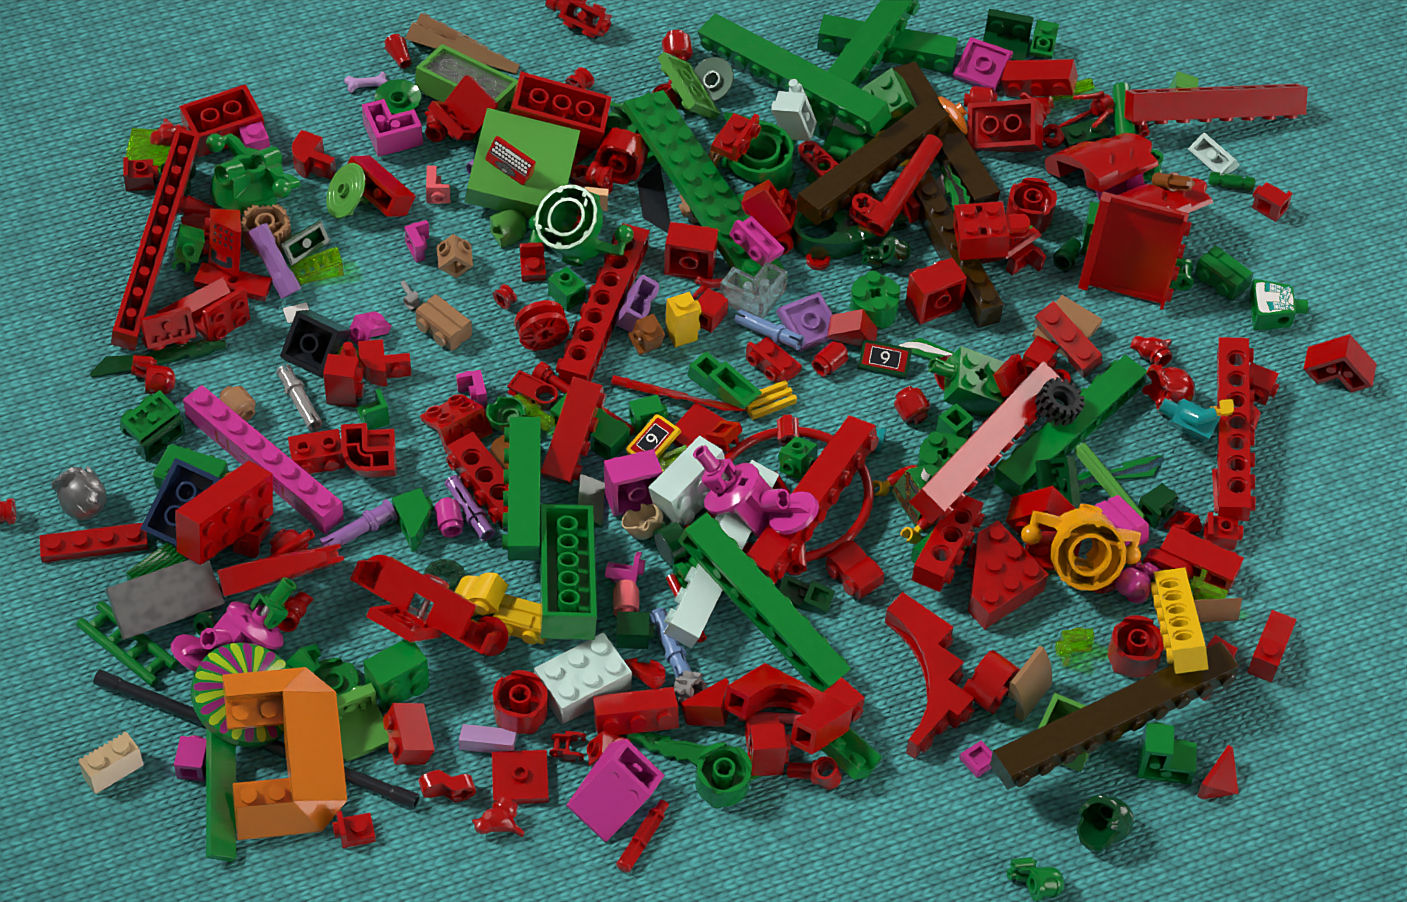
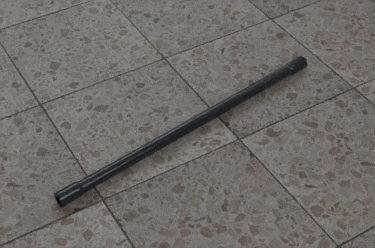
M101 669L94 676V685L115 693H121L204 726L192 706L125 681L123 678ZM276 740L270 744L258 746V748L286 758L284 742ZM344 766L345 782L386 797L392 802L413 810L416 808L420 794L400 786L391 785Z

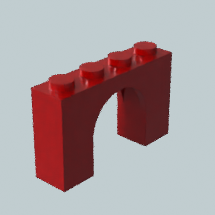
M766 663L727 685L723 709L744 720L768 707H785L798 711L803 715L794 720L790 741L792 745L811 755L849 731L853 707Z

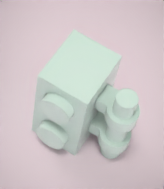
M792 79L789 81V92H778L776 100L772 103L771 111L776 118L778 126L784 129L792 140L811 141L817 121L802 85L796 79Z

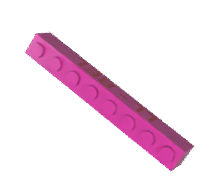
M201 385L183 399L185 414L188 420L242 465L250 460L273 473V491L323 534H327L344 520L341 500L207 388Z

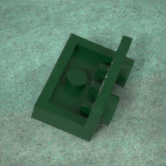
M1075 456L1037 460L1035 464L1038 490L1054 486L1075 508H1078L1080 506V493Z

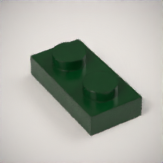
M1097 119L1060 128L1064 134L1063 143L1066 148L1084 141L1095 142L1103 138H1111V132L1104 121L1096 128H1093L1092 124Z

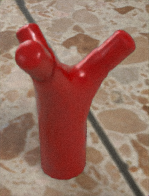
M698 276L695 283L700 284L701 287L692 295L693 299H696L708 288L727 287V278L705 279Z

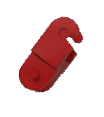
M566 731L565 734H552L551 740L554 741V748L549 750V754L555 758L562 757L563 761L575 762L576 758H579V761H584V754L570 752L569 748L572 741L577 742L578 738H581V741H586V734ZM560 742L566 743L565 749H559Z

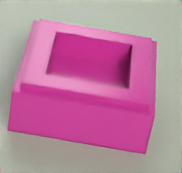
M982 740L960 754V760L976 778L992 768L990 765L992 751Z

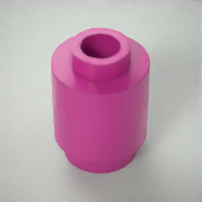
M449 497L439 500L434 506L438 530L444 537L448 538L460 535L463 531L464 522L459 502Z

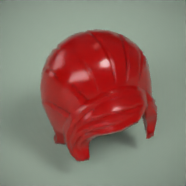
M1153 364L1148 368L1146 374L1152 383L1145 385L1141 392L1156 402L1157 411L1164 398L1176 404L1182 399L1192 401L1195 395V383L1186 371L1176 367L1162 369L1163 366L1160 364Z

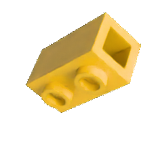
M690 292L668 298L666 301L665 330L674 347L698 340V330L701 328L699 322L701 306L698 300L693 299Z

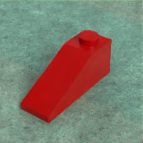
M1275 610L1271 611L1247 670L1248 674L1272 683L1297 619Z

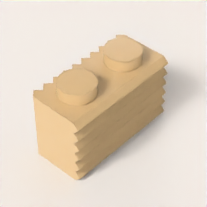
M123 732V735H118V738H113V741H109L103 747L99 746L98 750L94 749L93 753L89 752V755H84V759L79 758L83 778L95 794L142 767L144 764L138 746L127 732Z

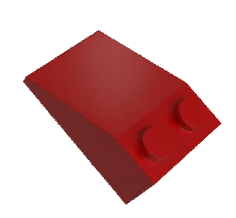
M1036 98L968 103L967 141L972 149L976 151L1019 153L1043 151V105Z

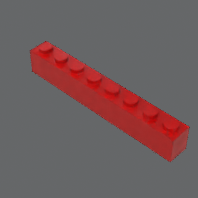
M1295 83L1125 90L1124 118L1132 121L1134 125H1146V121H1154L1155 124H1168V120H1176L1177 123H1190V119H1197L1198 122H1211L1212 118H1219V121L1228 122L1233 121L1235 117H1241V120L1252 121L1255 120V117L1259 116L1266 120H1274L1276 116L1296 119L1297 115H1306L1308 87Z
M849 415L792 492H808L817 499L819 509L814 520L804 529L785 535L777 533L768 524L746 554L755 561L757 567L765 576L772 579L774 584L784 576L786 568L792 560L797 558L803 544L811 539L816 526L824 521L827 511L832 505L837 503L840 493L845 486L850 485L853 475L858 469L863 467L869 453L876 449L879 441L876 425Z

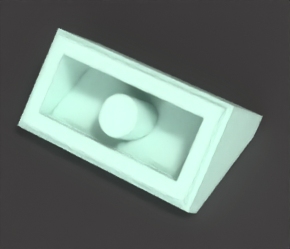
M1205 132L1188 148L1209 169L1220 172V175H1223V173L1229 174L1239 166L1237 160Z

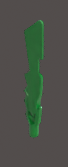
M649 732L643 734L633 733L627 736V739L642 745L648 752H657L664 758H675L677 762L688 760L695 766H697L702 751L708 747L688 741L671 740L670 736ZM759 775V776H751V780H750V781H752V780H754V779L760 777V775Z

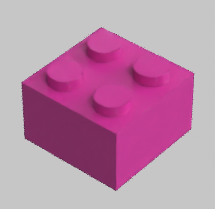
M654 449L604 461L605 496L613 517L625 515L628 510L639 511L642 503L646 505L653 504L648 487L663 473Z

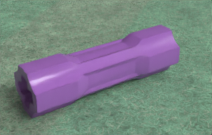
M267 223L250 230L247 235L254 249L263 260L281 299L299 291L301 287L280 253Z

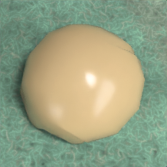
M642 503L639 511L628 510L622 518V527L635 539H648L653 536L654 531L662 526V510L655 504L646 505Z

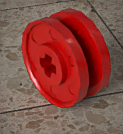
M542 300L533 302L521 309L514 319V326L518 332L520 343L524 348L532 351L551 349L564 341L570 332V325L565 318L564 308L555 301Z

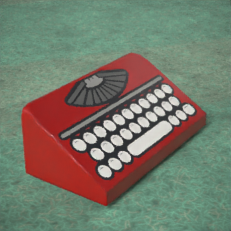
M499 136L494 138L485 157L487 162L521 185H525L531 178L536 165V161Z

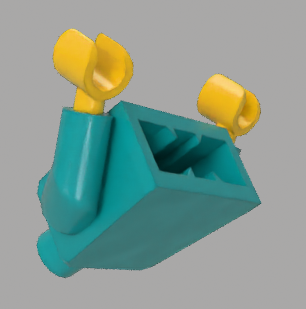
M1164 398L1158 412L1170 417L1168 425L1204 442L1210 439L1220 417L1229 416L1234 412V403L1232 399L1219 401L1220 409H1217V406H1210L1209 409H1205L1185 399L1180 400L1176 404Z

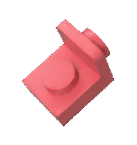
M427 166L426 203H450V185L441 184V176H437V166Z

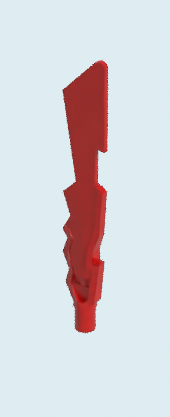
M613 375L611 385L660 396L664 395L675 399H686L725 411H746V408L742 409L728 403L690 396L684 392L631 380L627 377Z

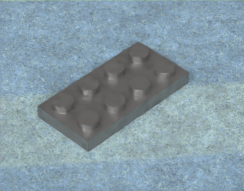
M189 559L105 589L123 640L225 604L209 560L199 565Z

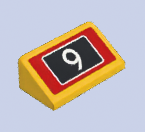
M656 414L627 446L626 451L631 455L654 449L658 459L681 433V430L664 417Z

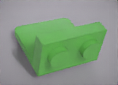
M372 683L356 686L350 692L337 696L344 761H351L388 745V733L383 727V716L377 706L376 691Z

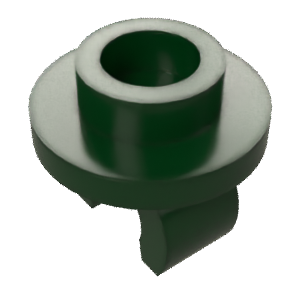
M212 611L201 612L195 616L194 627L199 635L206 628H214L218 623L213 618L214 613Z

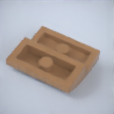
M1061 295L1055 302L1088 339L1102 325L1103 319L1064 295ZM1036 327L1032 336L1036 338L1038 335L1049 341L1041 330ZM1059 347L1058 352L1063 356L1067 357L1063 350Z
M1040 645L1010 683L1008 697L1017 702L1014 716L1023 722L1052 685L1050 660L1045 649Z

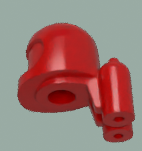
M133 355L131 375L145 378V394L157 393L159 390L163 394L172 392L175 387L176 376L171 368L157 365V360L153 357Z

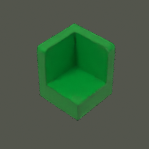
M380 388L375 390L376 401L356 407L361 423H367L368 430H374L390 424L388 405Z

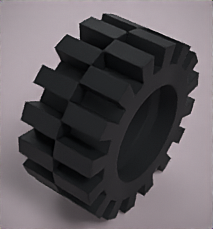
M1059 377L1056 380L1051 378L1049 381H1046L1035 397V404L1038 405L1036 407L1037 411H1042L1041 417H1048L1047 422L1051 423L1053 420L1057 426L1060 423L1062 426L1073 423L1083 410L1085 405L1083 401L1085 399L1084 396H1079L1082 393L1080 389H1074L1076 387L1074 383L1069 385V380L1065 379L1062 382ZM1054 398L1061 400L1065 406L1059 404Z

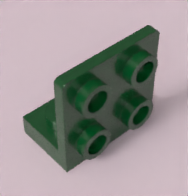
M989 9L983 41L1012 51L1013 56L1010 61L1025 60L1034 17Z

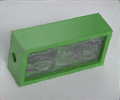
M441 44L416 67L415 85L422 93L440 102H444L462 78L469 75L498 103L496 110L506 113L510 111L518 80L448 46Z

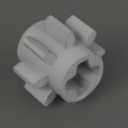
M684 670L683 676L675 678L674 691L680 695L678 698L679 702H683L706 689L708 684L701 680L702 673Z

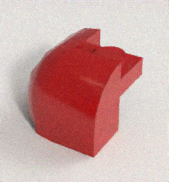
M367 423L341 425V449L345 463L352 472L367 478L397 476L395 429L368 430Z

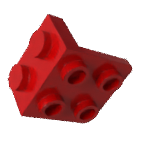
M466 75L444 102L432 101L427 108L433 114V119L448 129V134L453 139L472 141L483 126L487 108L496 110L498 103L472 76Z

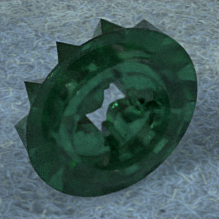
M440 559L432 562L427 566L423 574H431L440 578V573L445 578L449 577L448 589L454 592L461 578L465 577L463 567L450 559Z

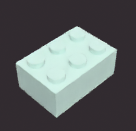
M701 436L648 487L652 503L662 510L663 522L667 524L677 522L684 528L693 521L695 515L702 508H705L704 498L711 490L702 482L705 469L693 457L694 451L699 446L706 445L716 459H725L722 449Z
M604 632L596 636L595 640H588L534 668V674L541 678V682L547 688L548 706L562 725L593 709V696L624 693L631 689L632 672Z

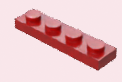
M143 523L39 535L41 561L45 563L148 550L147 532L140 529Z

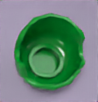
M498 397L494 404L487 405L486 416L495 430L504 433V427L510 426V417H527V411L522 401L515 397Z

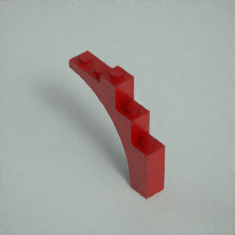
M902 592L887 608L884 623L895 631L912 650L921 667L926 683V710L920 724L908 739L906 753L915 759L921 751L923 753L928 751L937 733L939 735L943 734L948 725L956 729L961 722L966 723L971 718L974 712L972 709L974 697L957 686L964 676L962 673L964 662L947 651L953 643V638L951 637L954 627Z

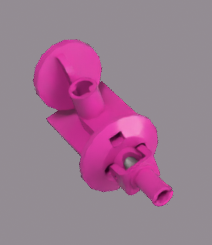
M706 445L699 446L693 453V457L705 469L702 482L711 490L704 498L705 508L711 514L737 513L757 538L760 537L768 524L777 533L784 535L792 534L804 529L816 517L819 504L811 493L802 491L789 495L785 489H772L759 474L757 467L752 463L734 465L730 458L716 459Z

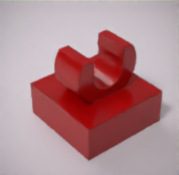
M721 420L706 436L709 442L718 444L719 448L725 452H730L729 444L737 445L739 443L738 435L743 429L739 422Z

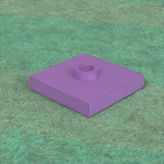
M820 292L777 309L776 313L783 325L788 330L804 336V344L798 343L801 346V349L798 350L799 352L832 340L827 338L830 317L833 314Z

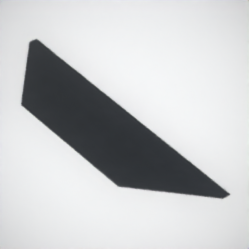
M657 163L637 182L643 218L668 233L670 219L661 165Z

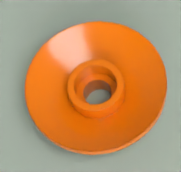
M942 96L938 97L943 108L950 113L949 116L953 122L967 135V123L964 118L967 111L960 102L955 105Z

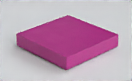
M970 37L953 73V79L973 86L990 87L996 93L1002 80L1006 62L1011 60L1013 52Z

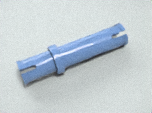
M743 309L738 311V314L742 316L737 314L735 316L736 324L767 336L774 343H783L797 351L801 349L798 343L804 344V336L788 330L785 325H776Z
M657 608L653 610L650 618L665 649V658L672 665L675 676L677 678L683 676L684 670L692 672L686 660L687 653L685 648L681 647L679 641L664 634L668 625L664 622L667 616L666 609Z

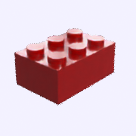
M246 84L179 106L182 126H186L189 131L200 133L197 151L199 157L214 153L206 146V140L211 134H219L221 136L233 134L240 140L239 127L262 121L264 126L263 115Z

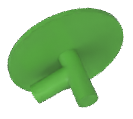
M348 163L336 172L330 182L326 205L330 215L335 218L353 216L354 209L359 202L364 204L369 202L363 196L365 174L362 167L358 164Z

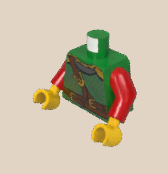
M935 465L906 466L887 476L886 481H872L873 488L880 486V490L874 494L875 496H886L889 492V487H893L891 492L915 526L914 529L905 527L900 533L901 537L908 538L906 540L907 543L917 544L921 539V532H926L940 519L938 517L930 524L909 503L920 489L938 472V468Z

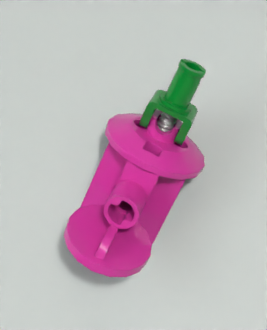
M283 577L271 594L258 593L251 605L242 602H231L226 613L214 628L203 630L200 638L184 634L177 636L171 643L173 655L182 665L196 672L202 660L209 653L227 644L249 643L272 650L280 649L284 639L277 626L288 615V611L284 608V602L297 589V585L291 579Z

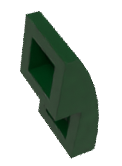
M787 574L783 576L778 588L784 596L791 600L795 608L819 614H827L836 592L813 580L808 585Z

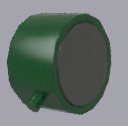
M662 522V528L653 532L654 543L660 556L669 566L679 562L684 563L683 560L691 557L687 550L678 542L684 529L677 522H672L668 525L666 522Z

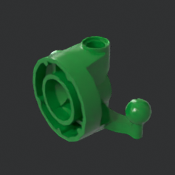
M759 121V125H761L760 133L757 138H753L750 141L747 152L744 155L741 154L736 162L724 157L722 168L735 172L737 175L755 184H761L769 179L777 192L785 188L789 191L796 172L793 171V151L798 140H792L784 129L773 123ZM743 194L735 195L736 198L738 199V201L740 202V204L742 205L741 202H742V199H743L744 195H743Z
M211 134L207 138L206 146L210 151L214 153L220 152L226 144L235 156L232 160L218 164L214 168L210 194L211 198L219 206L227 210H240V214H244V211H248L247 208H252V205H259V207H262V205L267 207L269 205L272 207V205H276L278 198H286L292 189L300 186V181L296 177L283 173L281 165L282 155L277 147L270 146L261 150L246 148L239 138L233 134L225 136Z
M563 185L550 191L541 201L536 214L531 216L529 220V226L532 230L529 243H544V246L550 247L562 258V262L577 267L583 266L584 261L596 256L598 253L622 257L625 246L632 241L634 233L630 226L620 225L616 228L614 235L618 241L617 245L599 240L597 236L603 223V211L599 202L600 196L577 185ZM580 216L581 220L579 225L574 230H572L573 225L578 220L576 218Z

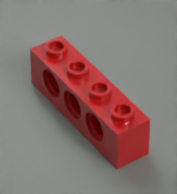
M471 432L447 445L448 456L446 457V462L451 470L458 472L464 486L473 491L477 503L480 506H485L492 522L498 523L503 530H506L507 528H503V512H508V506H503V500H497L503 499V491H508L509 485H504V469L475 433Z
M966 496L957 506L950 505L953 511L944 520L939 519L915 562L912 581L938 592H941L945 583L950 584L955 573L953 569L955 564L959 566L965 555L964 547H970L975 536L973 532L975 527L979 529L985 517V514L982 513L983 502Z

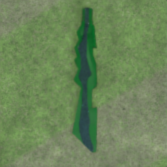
M1155 455L1123 462L1121 464L1123 467L1108 471L1116 480L1153 477L1162 456ZM1090 471L1083 472L1077 476L1079 493L1082 491L1089 492L1093 487H1102Z

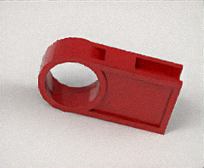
M521 370L517 372L507 385V388H509L507 394L539 410L549 411L558 402V390L555 386ZM542 393H549L554 398L550 401H541L537 396Z

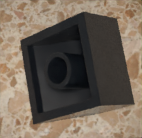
M312 310L296 311L280 357L323 377L328 354H341L343 344L348 341L351 329Z

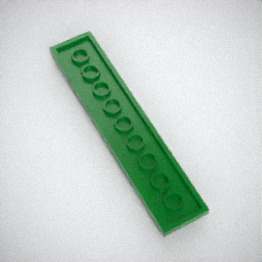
M664 90L624 101L622 108L702 227L718 229L717 249L742 287L782 275L785 268L778 258L762 268L729 235L735 221L739 219L743 222L749 216L744 212L742 205Z

